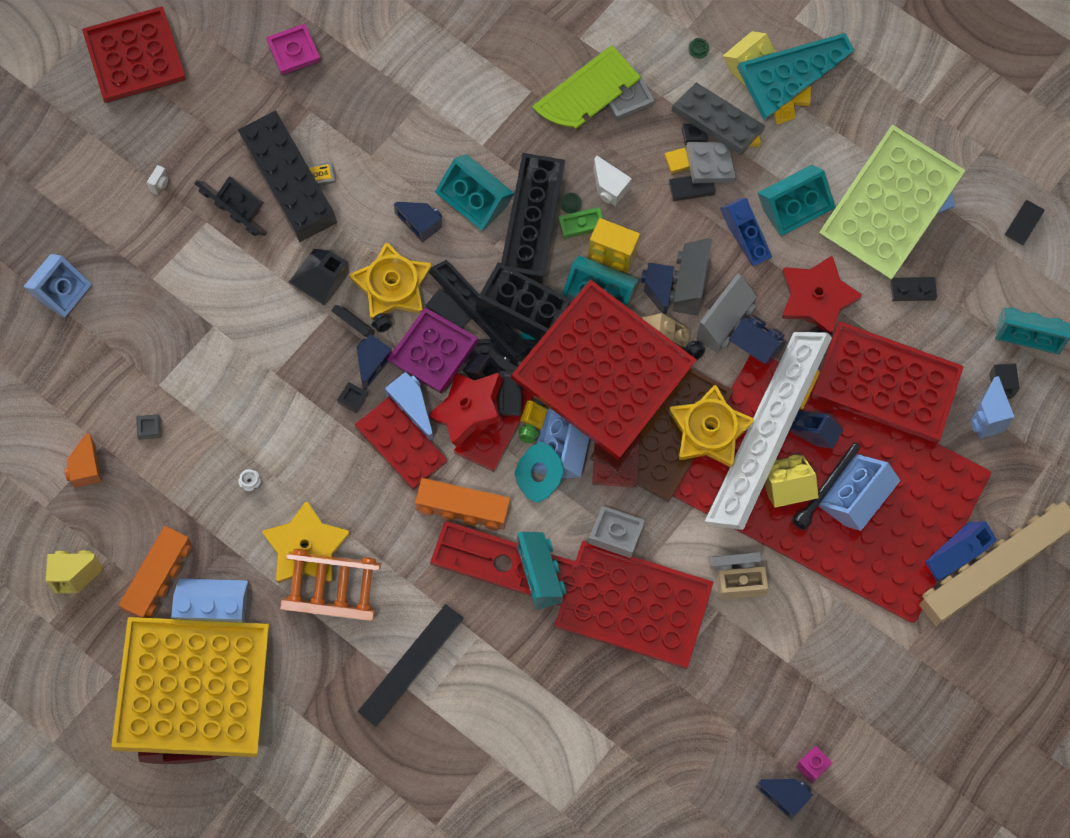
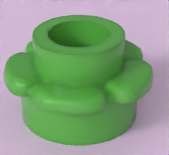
M525 424L518 429V438L525 443H535L536 438L540 436V433L536 431L537 428L531 424Z

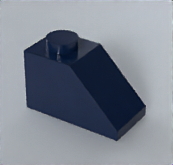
M394 203L395 214L422 243L442 228L441 213L438 209L432 208L428 203Z
M648 263V268L643 270L641 283H645L644 292L659 311L667 315L674 266Z
M371 334L367 339H362L357 346L362 388L365 390L388 363L387 359L392 353V348Z
M806 411L797 412L789 430L815 446L831 449L834 448L843 432L842 428L830 415Z
M761 779L756 786L762 794L791 820L813 796L810 793V787L805 782H798L796 779Z

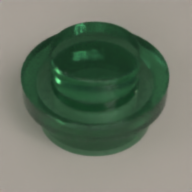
M696 38L690 42L688 51L692 57L701 59L708 55L709 45L706 40Z
M572 192L565 194L560 200L561 209L569 214L578 212L582 205L581 198Z

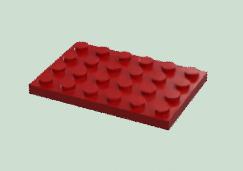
M838 321L811 398L938 444L964 366Z

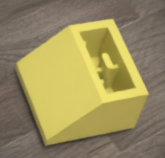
M752 31L726 52L723 58L730 72L745 85L737 69L738 64L776 53L767 33Z
M792 455L786 459L775 460L765 482L768 498L774 508L818 498L816 473L803 455Z
M55 551V554H47L46 582L55 594L79 593L103 570V566L98 558L91 551H78V554H69L67 551Z

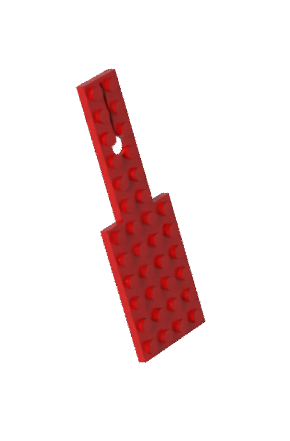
M444 522L430 565L532 597L517 543L455 523ZM585 541L581 543L576 561L551 554L552 561L556 560L560 571L557 574L558 581H563L566 595H563V603L557 604L561 607L554 628L680 668H688L714 583L713 581L633 556L629 558L588 544ZM507 556L512 562L511 568L506 572L496 570L494 567L496 558Z

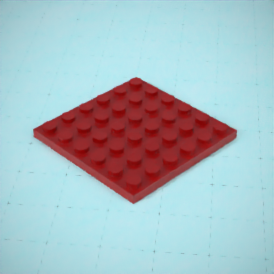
M590 279L512 373L510 378L619 460L697 359Z

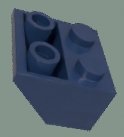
M758 317L742 318L729 339L730 342L764 364H770L788 342L783 339L785 336L783 333L774 328L773 330L766 328V323Z

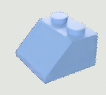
M50 254L24 285V288L39 302L65 318L92 284L63 256Z
M999 376L994 377L971 420L972 430L974 433L977 432L979 439L1005 432L1014 418Z

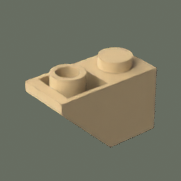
M663 313L642 317L651 326L685 350L689 343L690 329Z

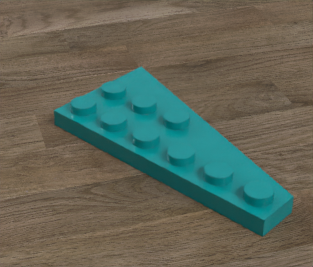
M846 33L741 62L738 64L737 69L765 121L854 52V48Z

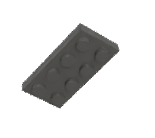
M697 82L673 104L671 110L740 155L765 128L764 124Z

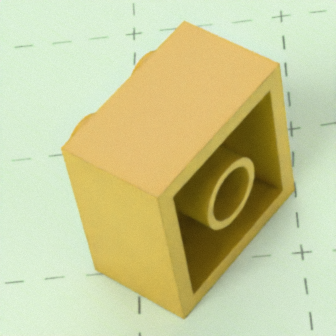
M599 218L589 241L588 258L628 274L638 252L640 233Z

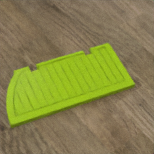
M611 45L534 104L532 108L544 119L554 124L577 129L586 122L582 118L586 114L590 118L623 93L620 90L623 85L629 89L641 77L614 46Z

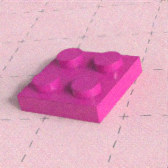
M306 24L266 37L281 76L321 62Z

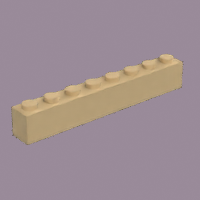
M1063 501L1058 505L1055 503L1051 504L1044 510L1046 514L1041 517L1038 515L1034 516L1027 522L1028 526L1026 528L1018 527L1010 534L1011 538L1006 542L1004 539H1001L992 546L993 551L990 553L983 552L975 558L977 562L970 566L967 563L957 571L959 573L957 576L952 578L950 575L940 583V588L937 590L931 588L922 595L924 599L919 606L936 627L1068 535L1070 533V507L1066 502Z

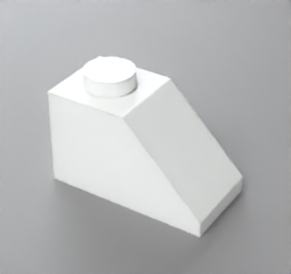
M596 156L593 169L598 195L605 203H611L616 207L631 188L632 178L599 156Z

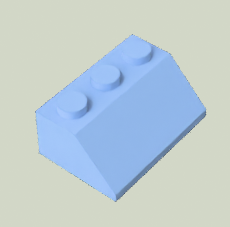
M548 408L537 443L544 442L552 446L562 459L565 470L563 479L581 477L589 438L552 409ZM539 462L533 467L532 472L546 475L547 468L544 463Z
M857 454L819 504V507L844 526L861 531L901 480L888 462Z
M179 578L173 594L171 617L172 619L245 623L248 581Z

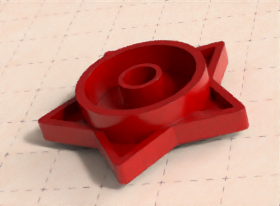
M833 256L828 257L812 269L783 268L782 274L790 292L789 300L782 314L783 319H803L814 323L824 332L832 335L839 312L858 302L862 297L861 293L840 280Z
M499 373L474 381L463 375L456 374L448 397L428 417L433 422L447 426L451 442L456 447L460 446L469 436L476 435L485 430L490 424L498 423L502 420L498 411L496 397L503 378Z

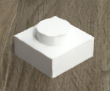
M157 165L147 181L150 192L156 195L168 183L166 170Z

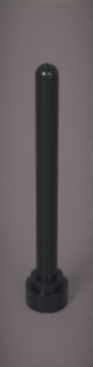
M853 443L818 490V498L812 499L804 510L797 512L791 519L797 528L806 531L811 525V515L859 451V443Z

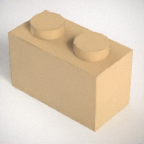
M765 567L720 570L717 576L719 600L765 596L768 591Z

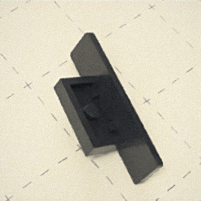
M229 176L219 192L206 182L195 181L194 184L199 187V193L215 200L214 205L223 211L226 209L231 213V219L237 223L242 222L247 226L245 228L247 232L253 236L266 235L267 232L252 220L264 202L236 179Z

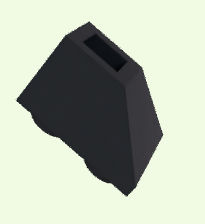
M313 249L288 282L325 306L350 273L348 261L330 250Z

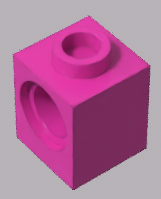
M815 746L798 762L796 768L813 784L832 765V762Z

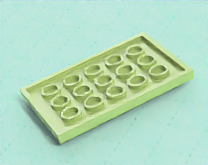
M892 124L819 234L892 280L966 170Z

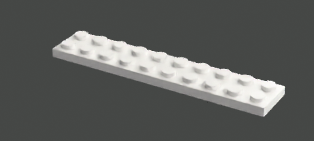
M793 333L756 411L754 423L748 428L734 458L733 466L730 467L707 515L705 522L709 526L744 529L832 337L828 333Z

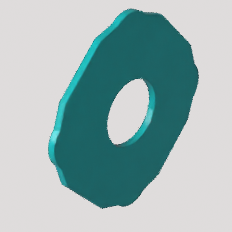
M538 442L536 445L531 446L520 458L515 469L517 485L528 499L536 503H540L551 496L560 485L565 473L562 459L552 446L544 442ZM542 462L547 468V474L543 481L536 482L532 477V470L537 463Z

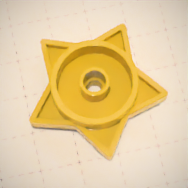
M385 243L377 259L370 266L350 273L349 276L350 280L368 295L370 319L373 320L377 314H387L395 309L420 314L423 308L419 288L432 266L431 263L410 261L401 256L389 243Z
M716 385L695 404L672 406L669 410L672 418L683 433L679 453L680 460L707 455L732 467L734 463L735 440L754 423V418L733 410L726 403Z
M308 502L302 505L290 523L262 531L264 538L278 554L277 583L293 578L295 560L286 559L289 552H293L294 549H305L307 554L332 557L349 537L348 530L323 524ZM304 544H309L307 548L301 547ZM304 561L302 576L316 578L317 563ZM327 564L325 582L332 583V564Z

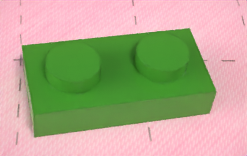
M600 207L558 216L563 239L592 233L599 218L603 219Z

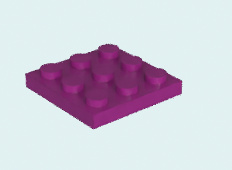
M425 307L387 360L393 366L410 376H414L420 382L442 394L479 343V339Z

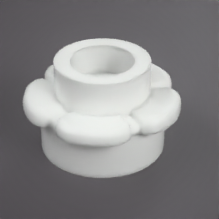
M251 469L244 470L238 479L239 486L243 487L245 491H253L261 483L259 473Z

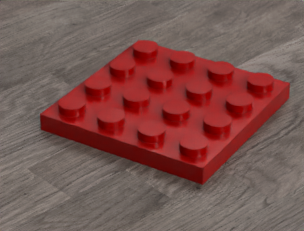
M163 6L82 29L104 103L186 80Z

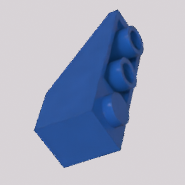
M747 198L737 199L720 208L729 230L752 266L772 258Z
M986 521L968 522L925 563L935 580L939 581L981 555L997 539Z

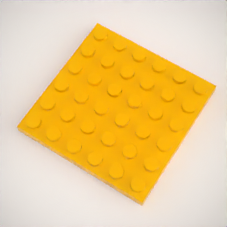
M128 617L111 744L112 751L258 757L269 624Z

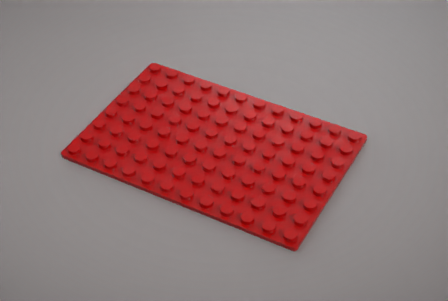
M750 355L731 388L734 391L727 404L733 410L754 418L780 362L773 360L770 364H764ZM813 387L804 408L798 411L830 415L842 428V434L834 448L831 449L815 446L789 431L776 460L786 459L792 455H803L816 473L817 488L819 490L850 446L857 442L860 444V449L856 455L888 462L901 481L861 531L844 526L819 506L811 515V525L806 531L797 528L791 519L797 512L804 510L811 500L774 508L768 498L765 484L744 529L735 530L910 623H915L922 611V608L919 606L924 599L922 595L931 588H934L937 582L925 561L966 525L991 476V472L937 443L811 398L814 390ZM748 429L735 440L734 458ZM707 455L695 457L673 497L708 515L730 467Z

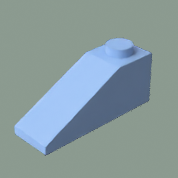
M405 372L385 388L386 397H390L432 442L433 434L420 389L421 384L414 376L410 377Z

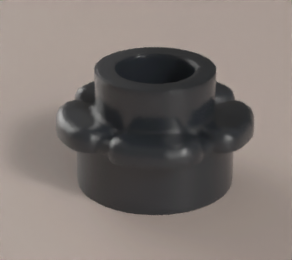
M377 314L373 318L372 327L378 333L389 330L393 325L391 315Z
M691 341L685 347V351L699 360L704 355L705 348L701 341Z

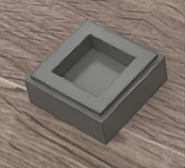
M159 414L136 416L138 440L161 438Z

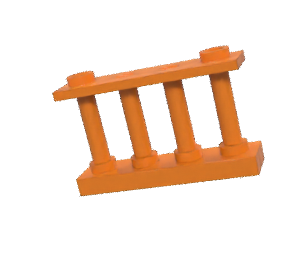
M294 549L293 552L287 554L286 559L295 560L291 594H288V597H284L281 600L280 609L369 621L374 620L376 608H371V604H369L372 571L379 570L382 563H378L375 558L370 557L354 560L307 554L305 549ZM304 561L317 563L314 597H311V600L302 599L300 595ZM327 564L340 565L337 600H334V603L325 602L323 598ZM350 567L363 568L360 602L357 603V606L348 605L346 601Z

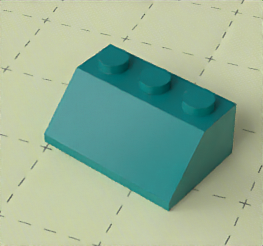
M467 154L453 159L435 190L436 194L481 231L485 230L505 210L514 195L513 191Z
M810 165L757 192L764 213L780 236L836 208L825 171L814 165Z
M579 255L572 263L562 295L574 300L591 279L626 307H629L639 279Z
M1012 307L1004 308L999 316L995 340L1060 355L1070 340V324L1063 322L1059 318H1046L1038 313H1025Z
M518 532L517 548L535 609L539 610L563 603V595H566L563 581L559 582L557 574L560 571L557 561H552L550 552H553L550 538L546 539L544 532Z

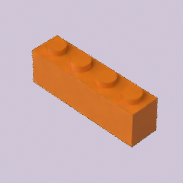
M421 478L415 500V509L420 514L431 516L432 514L440 515L442 519L453 521L454 519L462 520L464 524L470 526L480 524L492 531L504 530L510 507L509 497Z
M164 525L118 605L122 612L133 617H154L160 598L166 596L169 590L168 584L172 578H176L181 568L179 566L183 558L186 559L192 550V543L189 537Z

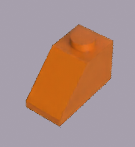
M90 433L85 434L67 459L68 468L64 469L67 481H71L74 488L102 482L95 443Z

